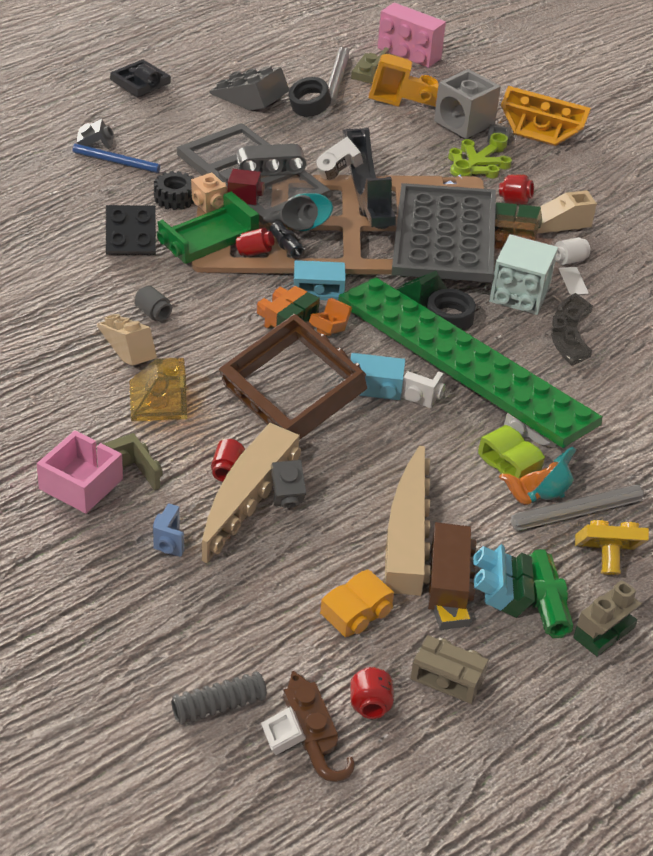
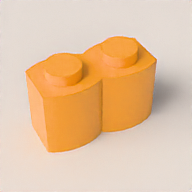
M367 569L356 574L346 584L340 585L321 599L320 614L344 637H349L354 633L360 634L367 628L370 621L378 618L382 619L391 612L394 592L372 571Z

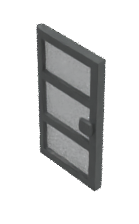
M240 123L178 146L177 155L202 176L213 173L228 188V179L232 169H239L236 157L238 150L245 146L271 144L246 125ZM305 170L298 174L261 176V182L265 183L264 194L259 196L256 205H247L259 213V222L264 225L268 223L263 220L266 214L271 211H281L284 204L298 194L314 193L330 198L333 192Z

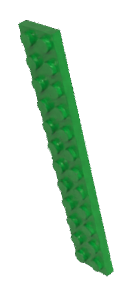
M377 277L338 295V301L351 306L352 313L561 448L566 447L602 425L603 416Z

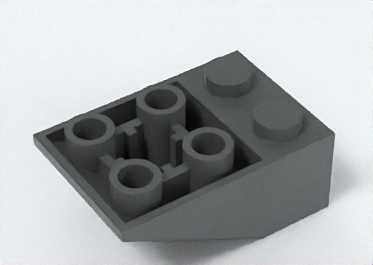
M270 65L261 68L259 71L256 68H252L244 73H241V71L229 74V79L218 81L216 87L209 92L242 108L254 110L267 107L288 93L289 87L282 68H272Z

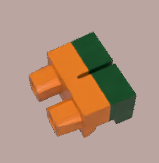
M280 286L272 294V302L263 298L257 303V314L265 318L264 327L266 328L270 326L277 327L293 314L307 322L310 320L311 314L319 313L320 298L297 286L292 287L290 290Z

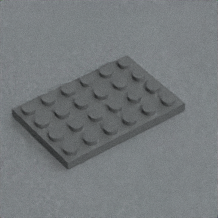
M401 183L392 275L421 277L436 270L441 279L493 282L496 190Z

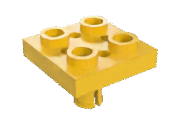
M593 520L590 521V525L587 524L575 534V546L602 548L601 574L605 575L621 574L620 549L634 550L649 540V528H639V523L623 522L620 526H609L608 521Z

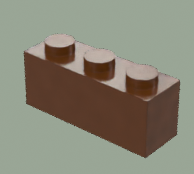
M435 522L431 546L429 610H434L435 605L466 609L467 602L474 601L475 588L474 583L470 582V579H474L476 566L473 565V560H470V557H473L475 554L476 539H471V526Z

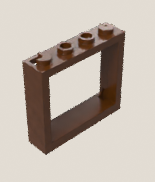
M293 314L219 368L224 386L266 425L272 423L300 435L299 440L368 389L365 379L366 373L361 370L360 364H354L341 348L336 349L331 344L326 335L317 333L309 321L304 322L296 314ZM299 340L345 380L290 420L245 378Z

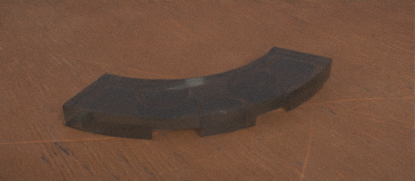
M577 293L570 295L559 304L551 325L553 343L560 355L571 366L590 358L592 354V349L582 340L577 327L586 315L592 313L593 305Z

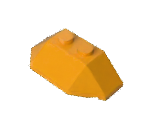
M512 86L507 87L501 102L502 110L514 135L557 146L583 130L591 108Z

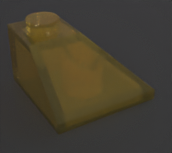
M184 358L155 359L129 380L131 421L187 419Z

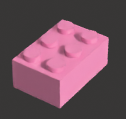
M392 3L381 11L377 48L383 50L387 47L389 48V53L429 68L442 58L446 21L400 4Z

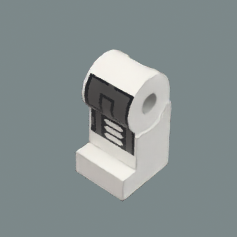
M348 137L332 146L317 159L319 174L325 180L335 179L340 171L351 164L356 168L363 163L361 152Z

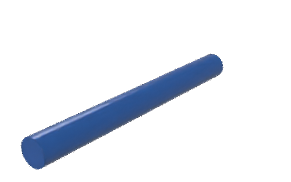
M74 144L72 148L73 153L155 173L160 171V164L79 144Z

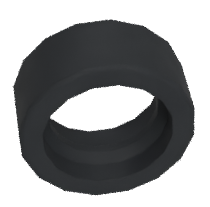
M306 77L295 82L289 89L288 96L293 112L299 116L312 117L319 115L331 103L329 87L322 78ZM310 93L320 94L311 100H299L304 95Z
M441 289L429 297L427 309L463 331L468 330L473 325L476 303L469 294L456 289ZM451 308L461 311L462 313L450 314L443 312L440 309Z

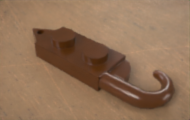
M292 671L288 687L284 689L283 698L287 708L291 707L299 720L306 738L301 741L304 750H307L313 768L321 778L331 782L343 781L353 773L355 767L354 759L352 756H348L347 766L340 771H335L328 767L324 755L331 753L337 747L338 733L316 682L310 683L298 673Z

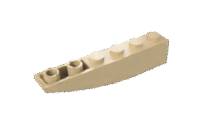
M269 423L240 455L224 479L208 515L202 538L203 562L208 563L215 554H219L227 539L238 532L243 520L254 513L260 500L267 498L273 486L272 462L299 459L301 454V448H299L300 435Z
M419 446L409 461L398 484L391 507L385 547L384 583L394 594L421 596L423 583L429 584L430 565H425V560L429 561L430 542H425V538H429L430 520H425V517H429L430 499H425V496H429L430 478H425V475L429 476L430 458H425V446Z

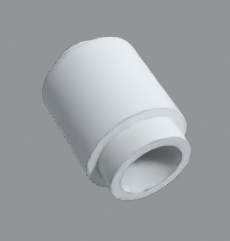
M578 237L561 240L555 244L558 247L556 261L560 265L581 262L590 255V245L586 239Z

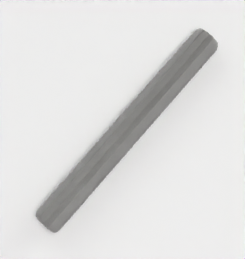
M339 48L329 79L328 87L331 95V106L336 102L350 51L348 48Z
M636 484L515 513L511 517V525L514 530L520 531L643 500L644 491L640 485Z

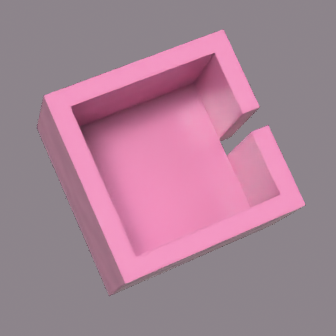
M74 430L37 463L39 489L86 514L123 480L122 454L102 443L97 446L96 452V440Z

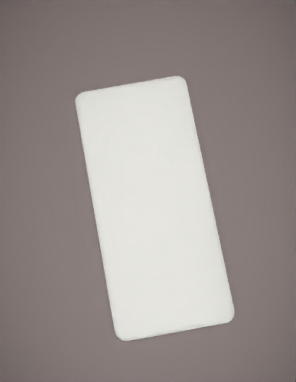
M577 267L559 268L569 294L589 293Z

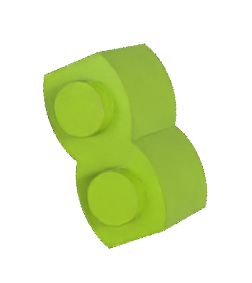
M504 425L485 435L480 440L478 454L488 465L497 468L501 474H510L520 479L532 472L542 471L545 456L538 447L525 441L522 435L514 428Z

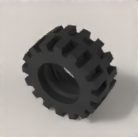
M169 171L168 174L164 172L162 176L158 175L157 179L154 180L155 202L158 203V206H165V209L168 210L169 208H172V210H177V208L183 210L185 207H191V204H194L192 200L191 179H194V177L189 176L188 173L182 174L181 171H177V173Z

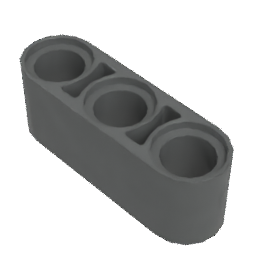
M298 144L245 146L240 148L236 155L239 169L261 172V176L298 174L304 171L307 165L303 149Z

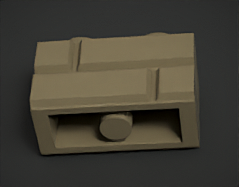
M427 635L414 659L411 680L472 704L485 679L489 659L482 657L477 651H467L454 646L447 639H437Z

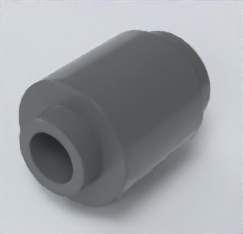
M145 286L139 289L135 295V306L152 320L161 322L171 315L173 308L170 300L154 287Z

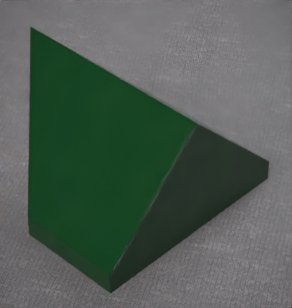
M436 270L396 288V290L426 308L428 299L434 292L448 289Z

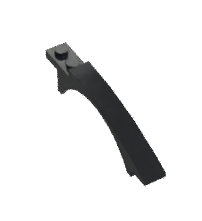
M369 128L343 129V138L348 137L361 152L363 163L356 168L353 164L349 165L363 216L368 218L371 227L377 229L396 226V216L392 209L391 176L376 178Z

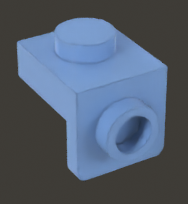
M168 503L163 513L157 514L153 523V544L156 550L181 557L184 553V533L178 530L180 528L179 506Z

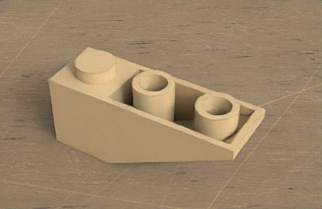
M588 190L565 193L541 206L543 219L541 228L521 227L526 235L592 227L597 203Z
M120 314L109 315L104 318L105 321L97 323L98 329L123 362L133 366L157 358L149 326L143 325L139 321H132L130 318L121 317Z

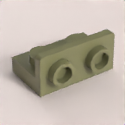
M385 47L379 56L374 53H365L351 71V79L372 84L380 57L383 54H389V48Z

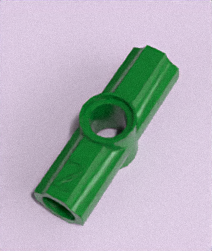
M538 549L529 554V556H532V579L534 581L535 596L532 606L539 610L545 634L550 635L552 638H563L566 634L571 633L573 629V622L567 606V585L563 578L559 579L552 554L547 553L545 549Z

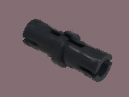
M277 221L270 226L269 231L277 239L278 245L283 250H286L293 259H299L304 255L305 248L297 241L296 235L292 231L287 230L282 222Z

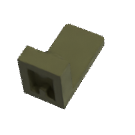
M134 433L103 443V445L122 454V467L135 463L153 490L160 489V477L163 476L162 467L157 460H153L147 445L144 442L141 443Z

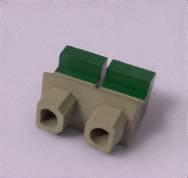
M621 580L605 595L595 599L593 604L580 613L573 638L596 657L610 648L616 641H619L636 627L638 619L630 614L642 605L641 602L634 598L636 590Z

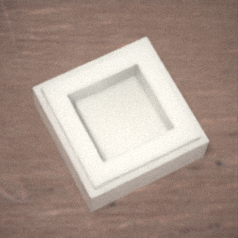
M291 707L261 722L270 748L275 755L306 739L296 713Z

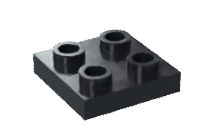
M144 59L110 72L111 81L137 97L144 96L146 93L171 83V76Z
M106 205V255H156V206Z

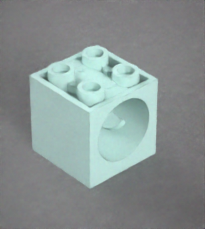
M510 234L496 260L489 302L538 315L551 285L558 247Z

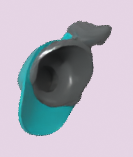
M298 194L290 198L281 208V211H271L263 217V220L271 224L280 221L293 230L308 231L329 219L333 212V205L327 197L321 194Z

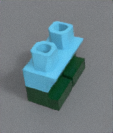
M502 544L495 551L482 546L474 554L473 565L482 568L475 576L474 588L485 593L486 604L517 618L535 601L534 581L532 579V556L524 553L517 557L505 553V547Z

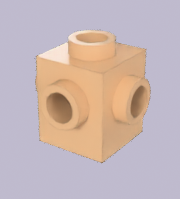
M213 173L191 179L192 200L205 213L224 207L223 194L228 193L227 185L219 180Z

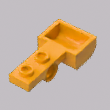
M383 54L380 57L368 98L398 107L402 98L436 107L439 84L434 77L429 75H422L420 78L410 76L412 67L410 60L391 54Z

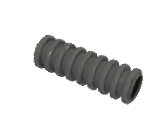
M258 671L252 673V676L244 674L242 679L234 677L232 682L223 680L221 685L216 682L213 683L211 688L208 685L203 686L201 691L195 688L192 693L188 691L183 692L182 696L174 694L171 699L172 710L176 721L182 725L185 724L187 719L191 722L195 721L197 716L203 719L207 713L213 716L216 714V711L219 710V712L223 713L228 707L230 710L236 708V705L244 707L246 702L254 704L256 699L264 701L267 696V688L263 676Z

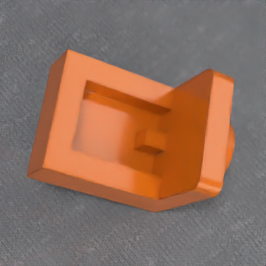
M329 298L324 312L311 314L309 322L317 328V332L330 336L333 333L345 331L352 307L334 298Z

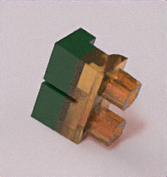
M496 202L494 247L503 249L510 234L536 241L538 229L541 228L543 221L541 207L519 205L518 209L517 204Z

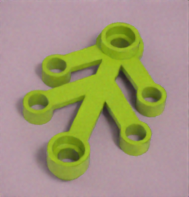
M493 133L490 137L489 145L477 154L473 140H462L461 149L451 148L449 150L448 158L454 161L450 168L451 174L455 177L459 175L485 174L486 177L491 179L498 178L500 169H510L512 159L508 156H488L494 152H503L507 147L508 137L502 133ZM462 151L467 154L468 160L462 159Z

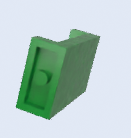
M231 191L223 194L224 207L173 227L163 219L159 220L157 238L175 257H178L187 264L236 244V238L240 237L242 233L259 229V213Z

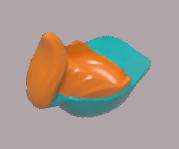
M574 447L568 448L548 468L542 471L532 472L520 479L510 474H500L499 478L506 483L513 497L524 505L531 504L539 498L545 500H553L558 497L563 498L565 492L574 481L568 464L577 449Z

